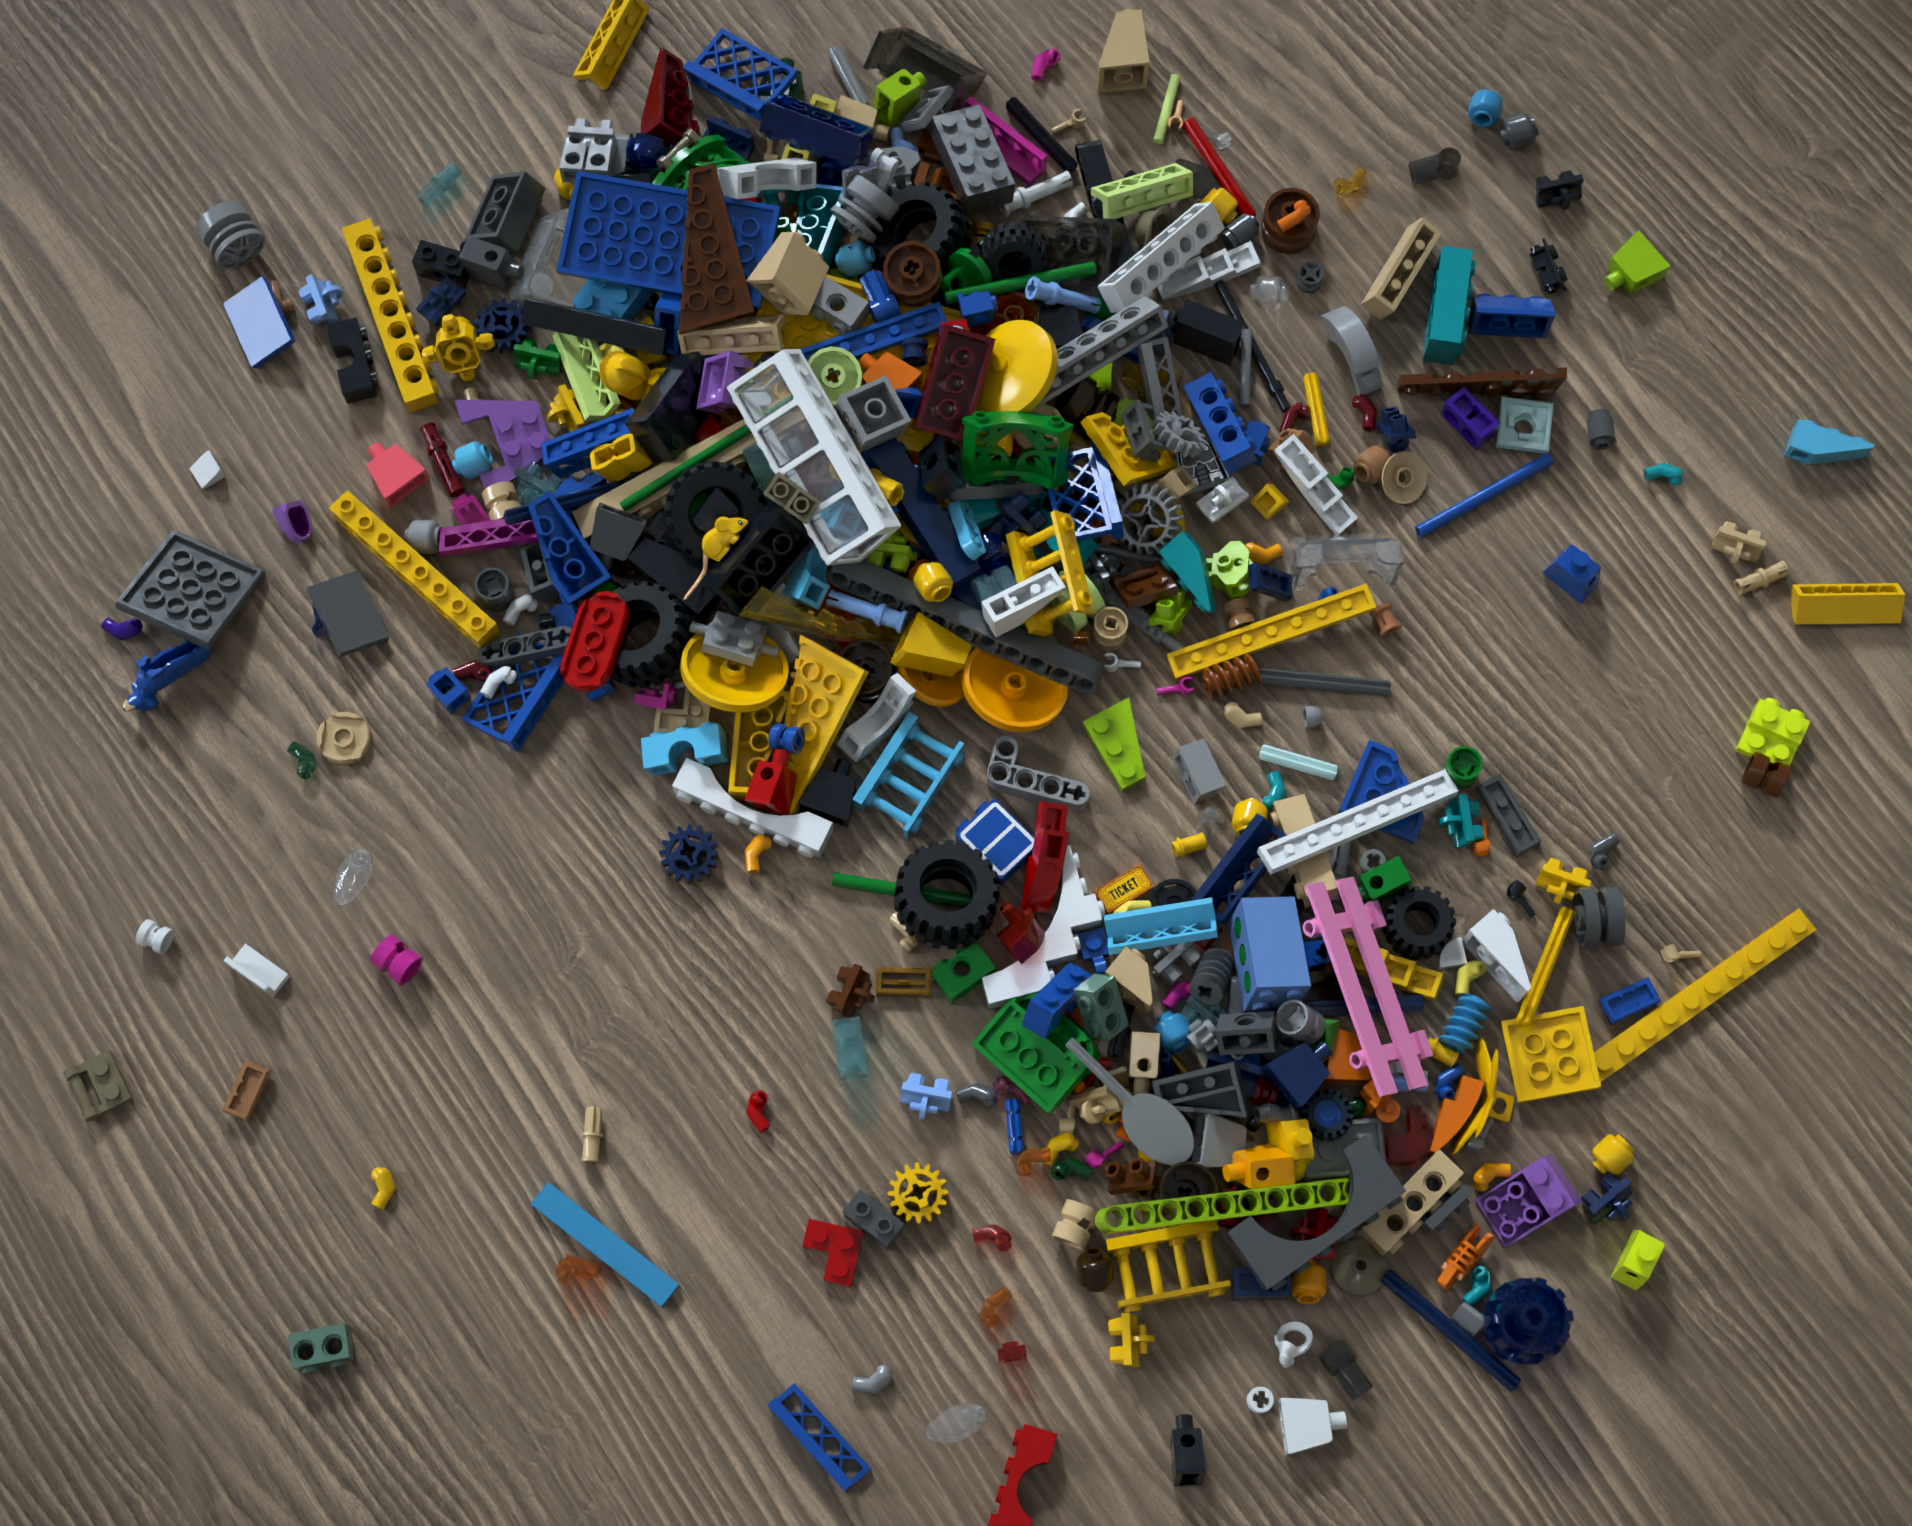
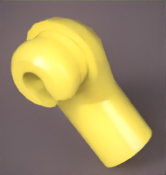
M1472 960L1458 969L1455 995L1463 996V993L1469 994L1470 982L1486 972L1484 962Z

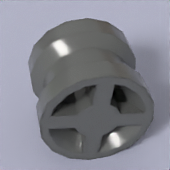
M1307 261L1300 266L1296 282L1302 292L1314 293L1318 291L1324 276L1322 266L1314 261Z

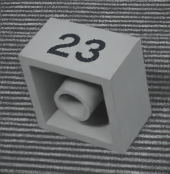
M887 375L840 395L834 407L859 453L906 433L911 423V419Z

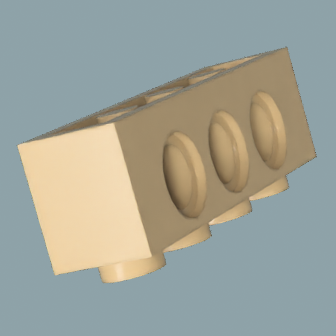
M1439 1149L1403 1186L1406 1190L1401 1195L1403 1201L1390 1210L1387 1206L1377 1212L1380 1217L1371 1224L1364 1225L1359 1233L1382 1256L1388 1251L1394 1254L1405 1243L1401 1237L1407 1231L1413 1234L1424 1223L1420 1218L1427 1211L1432 1215L1443 1204L1439 1198L1446 1191L1451 1195L1462 1184L1459 1178L1464 1172ZM1433 1178L1437 1180L1439 1191H1430L1426 1186V1179ZM1408 1198H1415L1419 1201V1211H1411L1407 1207L1406 1201ZM1388 1218L1398 1219L1401 1223V1229L1399 1231L1390 1230L1387 1226Z

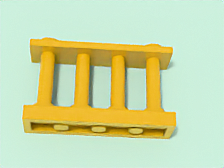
M1056 510L1050 512L1053 525L1032 536L1016 531L1006 534L1017 584L1038 574L1040 570L1062 560L1065 574L1060 576V579L1065 586L1068 585L1071 599L1047 610V605H1045L1026 620L1029 634L1044 637L1053 633L1051 620L1071 610L1087 615L1094 614L1093 599L1087 585L1074 531V521L1071 518V514ZM1056 536L1059 550L1036 560L1033 550L1034 546Z
M1209 1221L1184 1224L1106 1239V1252L1108 1254L1113 1253L1114 1257H1117L1126 1299L1118 1301V1310L1125 1309V1313L1141 1311L1142 1305L1208 1293L1209 1297L1225 1295V1290L1230 1288L1231 1283L1230 1280L1222 1282L1219 1280L1211 1242L1213 1234H1217L1219 1230L1218 1222ZM1196 1238L1197 1242H1200L1209 1284L1192 1287L1184 1250L1185 1239ZM1169 1243V1247L1173 1248L1181 1286L1179 1290L1164 1292L1156 1254L1159 1244ZM1141 1248V1251L1145 1252L1153 1295L1136 1296L1128 1257L1131 1254L1130 1250Z

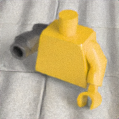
M1265 1103L1255 1107L1254 1118L1256 1123H1266L1268 1143L1294 1156L1295 1182L1300 1181L1304 1178L1307 1166L1314 1159L1315 1155L1308 1120L1300 1119L1297 1109L1291 1104L1285 1107Z

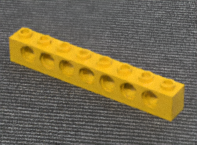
M371 218L342 227L408 412L412 413L438 404L436 394L440 393L435 378H429L428 372L432 371L430 363L424 362L420 350L424 349L419 334L414 335L411 329L416 327L411 312L406 313L403 307L408 305L403 290L398 292L396 284H399L400 281L396 270H390L388 266L392 259L387 247H381L380 241H383L384 237L380 227H374ZM373 247L371 251H364L366 248ZM375 269H381L378 273H372ZM389 290L387 294L379 295L382 291ZM397 312L396 315L388 317L389 313ZM398 334H405V336L400 339L395 338ZM406 356H413V358L408 361L403 360ZM414 378H421L419 382L411 383Z
M348 490L329 507L334 519L478 649L485 643L494 641L501 634L497 623Z

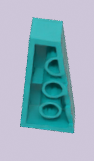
M816 184L814 189L800 190L797 227L798 233L806 239L805 243L811 249L822 254L824 257L823 261L830 269L845 230L837 218L830 212V209L833 205L843 209V206L838 202L839 197H843V187Z

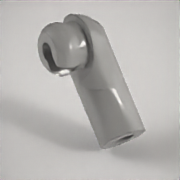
M880 1365L869 1379L853 1377L852 1391L871 1394L879 1393L891 1382V1368L887 1365Z

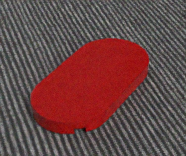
M602 591L593 594L594 597L589 600L586 599L577 611L560 665V671L565 682L575 691H595L602 687L612 675L630 617L627 604L616 593Z

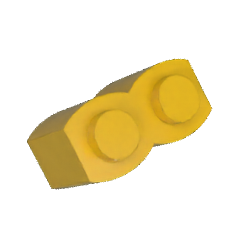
M632 434L622 435L614 440L612 444L600 445L590 453L592 470L609 482L622 480L631 472L642 471L653 463Z

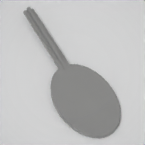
M1073 1037L1065 1044L1124 1103L1122 1121L1125 1131L1133 1144L1142 1153L1157 1162L1169 1165H1176L1189 1159L1194 1148L1193 1133L1186 1118L1174 1105L1152 1094L1141 1093L1132 1096Z

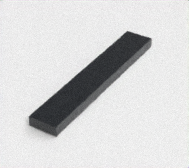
M524 298L521 324L662 356L667 352L668 328L534 298Z

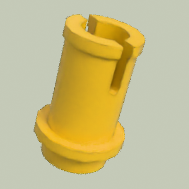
M1203 832L1183 839L1175 838V841L1171 842V847L1175 857L1185 858V854L1207 849V841Z
M1429 1037L1428 1041L1434 1055L1432 1057L1452 1068L1459 1056V1052L1438 1042V1038L1432 1039Z

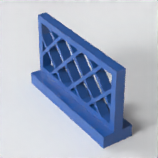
M723 28L720 29L694 63L689 60L683 67L690 82L763 124H766L771 118L769 111L799 75L798 70ZM724 38L731 41V47L719 50L718 45ZM745 50L750 52V58L737 60V52ZM733 55V62L720 65V56ZM716 59V66L708 68L702 66L706 60ZM762 61L769 63V68L756 71L755 63ZM751 64L752 72L739 75L738 67ZM734 68V77H722L721 71ZM780 72L788 73L784 80L775 82L774 74ZM770 75L771 83L758 86L757 78ZM753 79L754 87L741 88L740 82ZM772 90V95L766 102L759 98L760 92Z
M1091 441L1090 448L1068 452L1066 472L1070 469L1078 473V476L1074 481L1068 479V482L1064 483L1068 488L1063 494L1047 488L1052 511H1059L1058 509L1063 503L1073 506L1069 514H1071L1075 526L1079 527L1075 532L1077 541L1110 534L1113 535V539L1123 538L1122 518L1108 464L1095 443ZM1049 456L1051 465L1055 464L1056 457ZM1088 457L1089 462L1084 468L1074 464L1077 459ZM1084 477L1094 481L1089 489L1079 485ZM1074 489L1084 494L1078 502L1068 497ZM1089 497L1099 501L1094 509L1084 505ZM1079 510L1089 514L1084 522L1073 518ZM1094 518L1105 522V526L1093 528L1089 524Z
M538 642L535 648L540 650L545 645ZM520 645L515 646L511 650V655L517 654ZM564 654L552 656L554 658L550 664L539 668L538 660H533L535 669L521 673L520 664H514L517 671L514 682L519 681L521 691L507 695L505 687L507 683L502 681L498 687L501 686L503 697L489 701L488 698L479 692L463 716L462 721L507 744L510 749L519 752L565 681L560 671ZM537 675L538 682L535 687L525 690L523 679ZM522 697L524 703L522 707L511 712L509 701ZM504 703L506 713L493 717L491 707ZM487 709L489 719L479 722L472 719L477 711ZM508 719L509 727L502 735L496 732L494 723Z

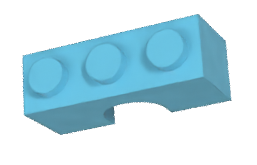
M706 722L701 724V727L696 728L680 727L675 729V732L670 733L654 732L649 737L641 738L643 769L651 776L678 772L677 759L687 749H694L695 759L704 766L729 762L726 731L715 722Z

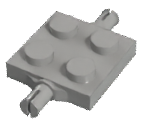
M717 611L713 621L708 626L692 621L689 632L704 636L702 652L753 667L756 658L761 654L777 658L780 647L765 643L768 626L754 621L747 622L728 613Z

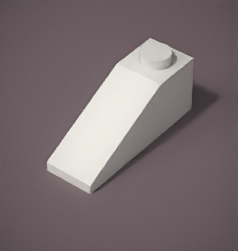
M1052 566L982 601L983 618L994 636L998 637L1020 626L1065 591L1066 587Z

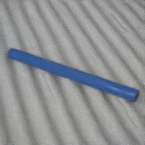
M1546 453L1415 526L1417 535L1420 538L1428 535L1554 464L1552 457Z

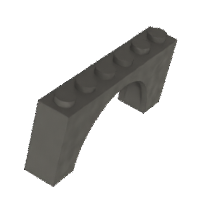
M1367 1134L1339 1152L1348 1170L1350 1192L1348 1203L1342 1216L1326 1233L1311 1240H1286L1267 1232L1252 1216L1245 1218L1225 1232V1235L1263 1290L1272 1288L1273 1291H1276L1288 1282L1285 1277L1293 1271L1296 1275L1300 1274L1311 1266L1308 1262L1316 1255L1321 1259L1334 1250L1331 1244L1339 1239L1345 1242L1357 1233L1354 1228L1364 1222L1367 1226L1378 1219L1380 1215L1377 1212L1387 1206L1390 1210L1403 1201L1401 1195L1406 1192L1405 1188Z

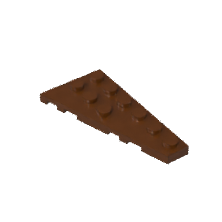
M715 163L689 170L688 206L685 224L686 237L682 271V299L680 302V335L756 314Z
M1567 367L1558 368V373H1546L1542 368L1527 371L1520 375L1518 370L1474 371V375L1469 377H1463V375H1460V372H1450V374L1444 375L1443 378H1437V375L1433 373L1404 374L1398 379L1397 391H1404L1406 395L1430 392L1432 396H1444L1446 393H1457L1465 387L1471 394H1482L1484 398L1508 395V397L1520 399L1525 395L1534 396V399L1546 400L1549 399V396H1553L1566 380Z

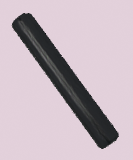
M1012 97L1006 102L1005 107L1064 171H1068L1069 174L1077 168V162L1016 97Z

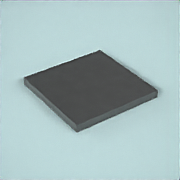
M172 530L117 599L115 606L118 610L210 650L265 578V570Z

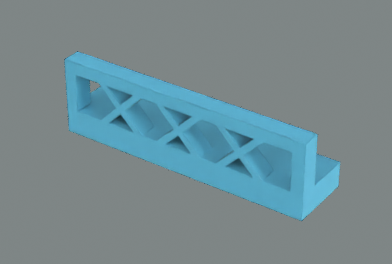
M1212 897L1104 915L1109 955L1119 954L1125 947H1128L1130 950L1133 948L1144 950L1218 937L1217 920Z

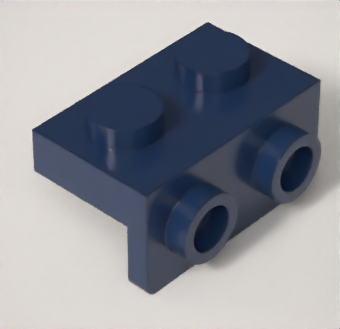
M708 117L707 129L702 137L720 135L726 139L724 145L748 161L755 149L754 136L748 130L733 127L721 118Z

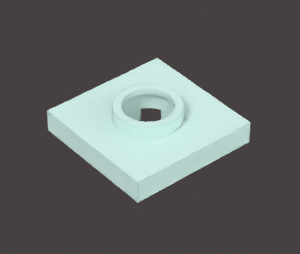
M1502 396L1498 418L1500 425L1497 429L1495 447L1541 454L1548 453L1554 403ZM1520 420L1527 421L1531 424L1533 431L1531 434L1521 432L1518 434L1514 429V424Z

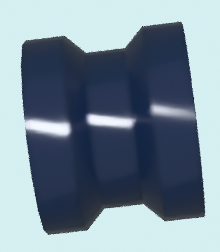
M920 337L905 338L902 341V348L904 349L902 361L913 367L926 365L927 355L925 351L928 349V341Z

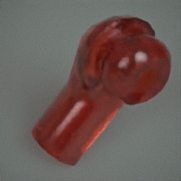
M992 1224L972 1228L974 1243L992 1240L997 1244L998 1250L1003 1252L1010 1250L1012 1247V1236L998 1225Z

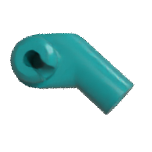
M1661 463L1643 469V474L1647 481L1668 477L1671 485H1679L1684 480L1682 477L1684 473L1681 468L1670 464Z
M1279 771L1267 774L1271 790L1268 796L1263 798V804L1268 810L1273 809V802L1285 799L1287 794Z
M1479 1265L1472 1270V1290L1462 1297L1464 1303L1466 1302L1472 1307L1491 1291V1276L1486 1267Z

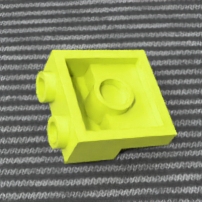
M1760 699L1751 713L1735 751L1750 758L1757 751L1769 756L1772 763L1778 760L1790 766L1810 721L1805 719L1806 715L1799 710L1791 709L1789 712L1780 708L1781 704L1775 699Z

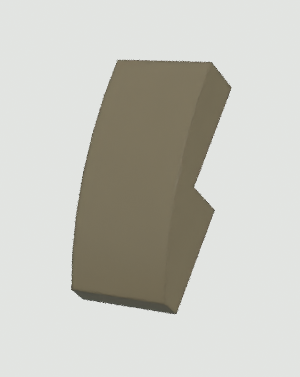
M777 472L763 493L805 524L808 523L821 504L820 500L780 472Z

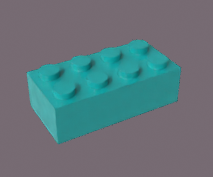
M1442 245L1434 270L1422 361L1453 365L1456 356H1461L1462 347L1465 345L1467 337L1465 324L1468 322L1470 314L1468 301L1471 299L1473 291L1471 278L1474 276L1476 260H1472L1473 250Z

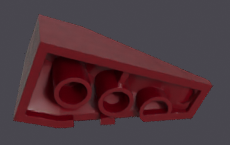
M664 48L659 51L643 110L640 139L659 150H672L688 129L694 130L699 135L698 121L692 117L691 109L694 106L692 100H689L685 88L688 86V82L683 69V62Z

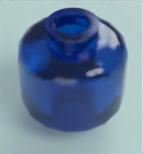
M982 533L981 537L986 552L978 558L979 566L987 572L1000 571L1008 563L1010 556L1009 548L997 533Z

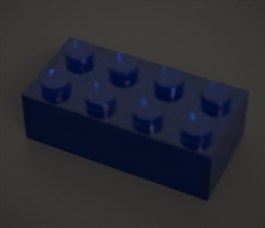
M780 94L767 102L759 131L765 133L766 137L771 140H784L789 142V146L798 150L808 149L813 151V155L823 159L829 157L837 160L836 163L838 165L850 168L867 157L875 128L788 95Z

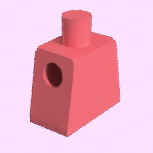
M380 442L374 443L369 447L368 453L373 460L366 466L389 508L430 480L425 468L397 444L392 445L387 450Z

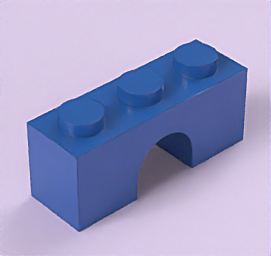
M1069 962L1030 1000L1022 1026L1046 1039L1059 1026L1064 1011L1067 1010L1072 1013L1078 1007L1073 989L1092 975L1081 967Z

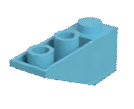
M1799 419L1791 431L1784 457L1808 465L1862 459L1869 455L1875 444L1869 443L1861 437H1851L1842 434L1840 430L1834 428L1827 429L1818 426L1811 420Z

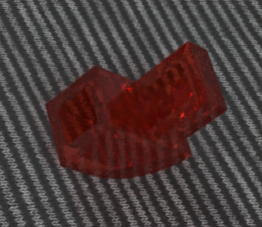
M1006 902L999 910L1009 924L996 936L1007 952L1022 965L1041 947L1045 938V930L1030 907L1023 911L1021 907L1018 906L1015 909Z
M1409 1106L1406 1110L1407 1133H1389L1386 1136L1385 1151L1388 1166L1414 1164L1430 1149L1434 1134L1422 1133V1130H1426L1427 1120L1426 1114H1421V1106Z

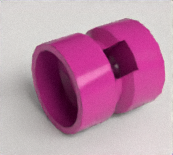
M391 934L376 947L370 962L383 972L388 970V976L402 986L409 982L418 972L422 965L423 957L411 948L405 949V943Z

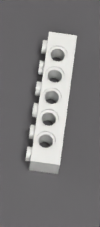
M1213 202L1195 203L1097 286L1111 313L1120 312L1144 296H1151L1153 289L1166 283L1173 272L1182 269L1186 265L1185 262L1200 254L1201 248L1218 238L1217 235L1225 227Z

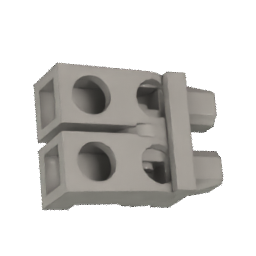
M577 118L574 126H568V135L559 166L562 182L574 184L577 171L612 177V166L617 147L612 121L601 120L599 121L598 128L591 127L587 119Z

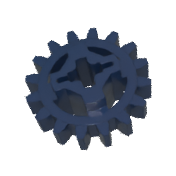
M502 298L501 303L497 304V301L493 299L492 306L483 305L484 313L477 311L476 314L479 320L474 321L477 337L485 333L493 334L495 347L498 348L500 354L503 353L504 348H508L510 353L513 352L512 346L515 344L521 345V339H528L527 332L525 331H531V326L521 324L523 306L517 307L515 300L507 304L506 298Z
M688 824L686 831H683L678 826V833L676 835L668 832L670 841L662 840L661 842L663 847L666 848V850L659 851L660 857L666 858L661 861L662 867H669L666 871L668 876H672L675 873L676 882H680L683 877L686 879L687 884L691 883V878H696L699 883L701 882L700 875L704 874L709 877L710 872L708 868L717 867L716 862L712 860L719 858L718 851L714 850L718 847L716 841L709 842L712 835L710 832L703 835V828L701 826L696 831H693L691 824ZM688 838L699 840V842L696 843L694 841L689 840ZM680 842L677 850L672 852L674 846ZM685 846H688V849L692 852L693 863L686 856ZM706 857L704 863L699 867L701 859ZM684 866L690 870H682L678 867Z

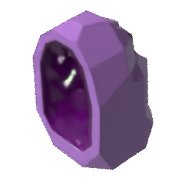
M302 499L272 508L273 515L277 519L281 531L287 535L290 541L299 544L309 538L312 533V522Z

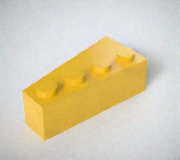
M783 691L774 703L763 709L752 712H736L728 792L736 801H745V796L758 762L760 760L772 762L775 750L769 747V733L775 723L784 724L789 691Z

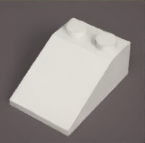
M1493 909L1468 931L1462 940L1463 946L1477 961L1485 963L1488 973L1519 1003L1529 992L1531 985L1514 931L1510 927L1511 923L1501 912L1497 913Z

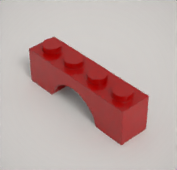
M1024 1424L1023 1430H1016L1012 1446H1016L1017 1450L1014 1458L1008 1457L1004 1474L1009 1475L1006 1486H999L995 1502L1000 1503L997 1515L991 1513L988 1526L1031 1525L1032 1518L1023 1511L1018 1501V1484L1022 1476L1031 1468L1049 1464L1057 1437L1056 1433L1028 1424Z

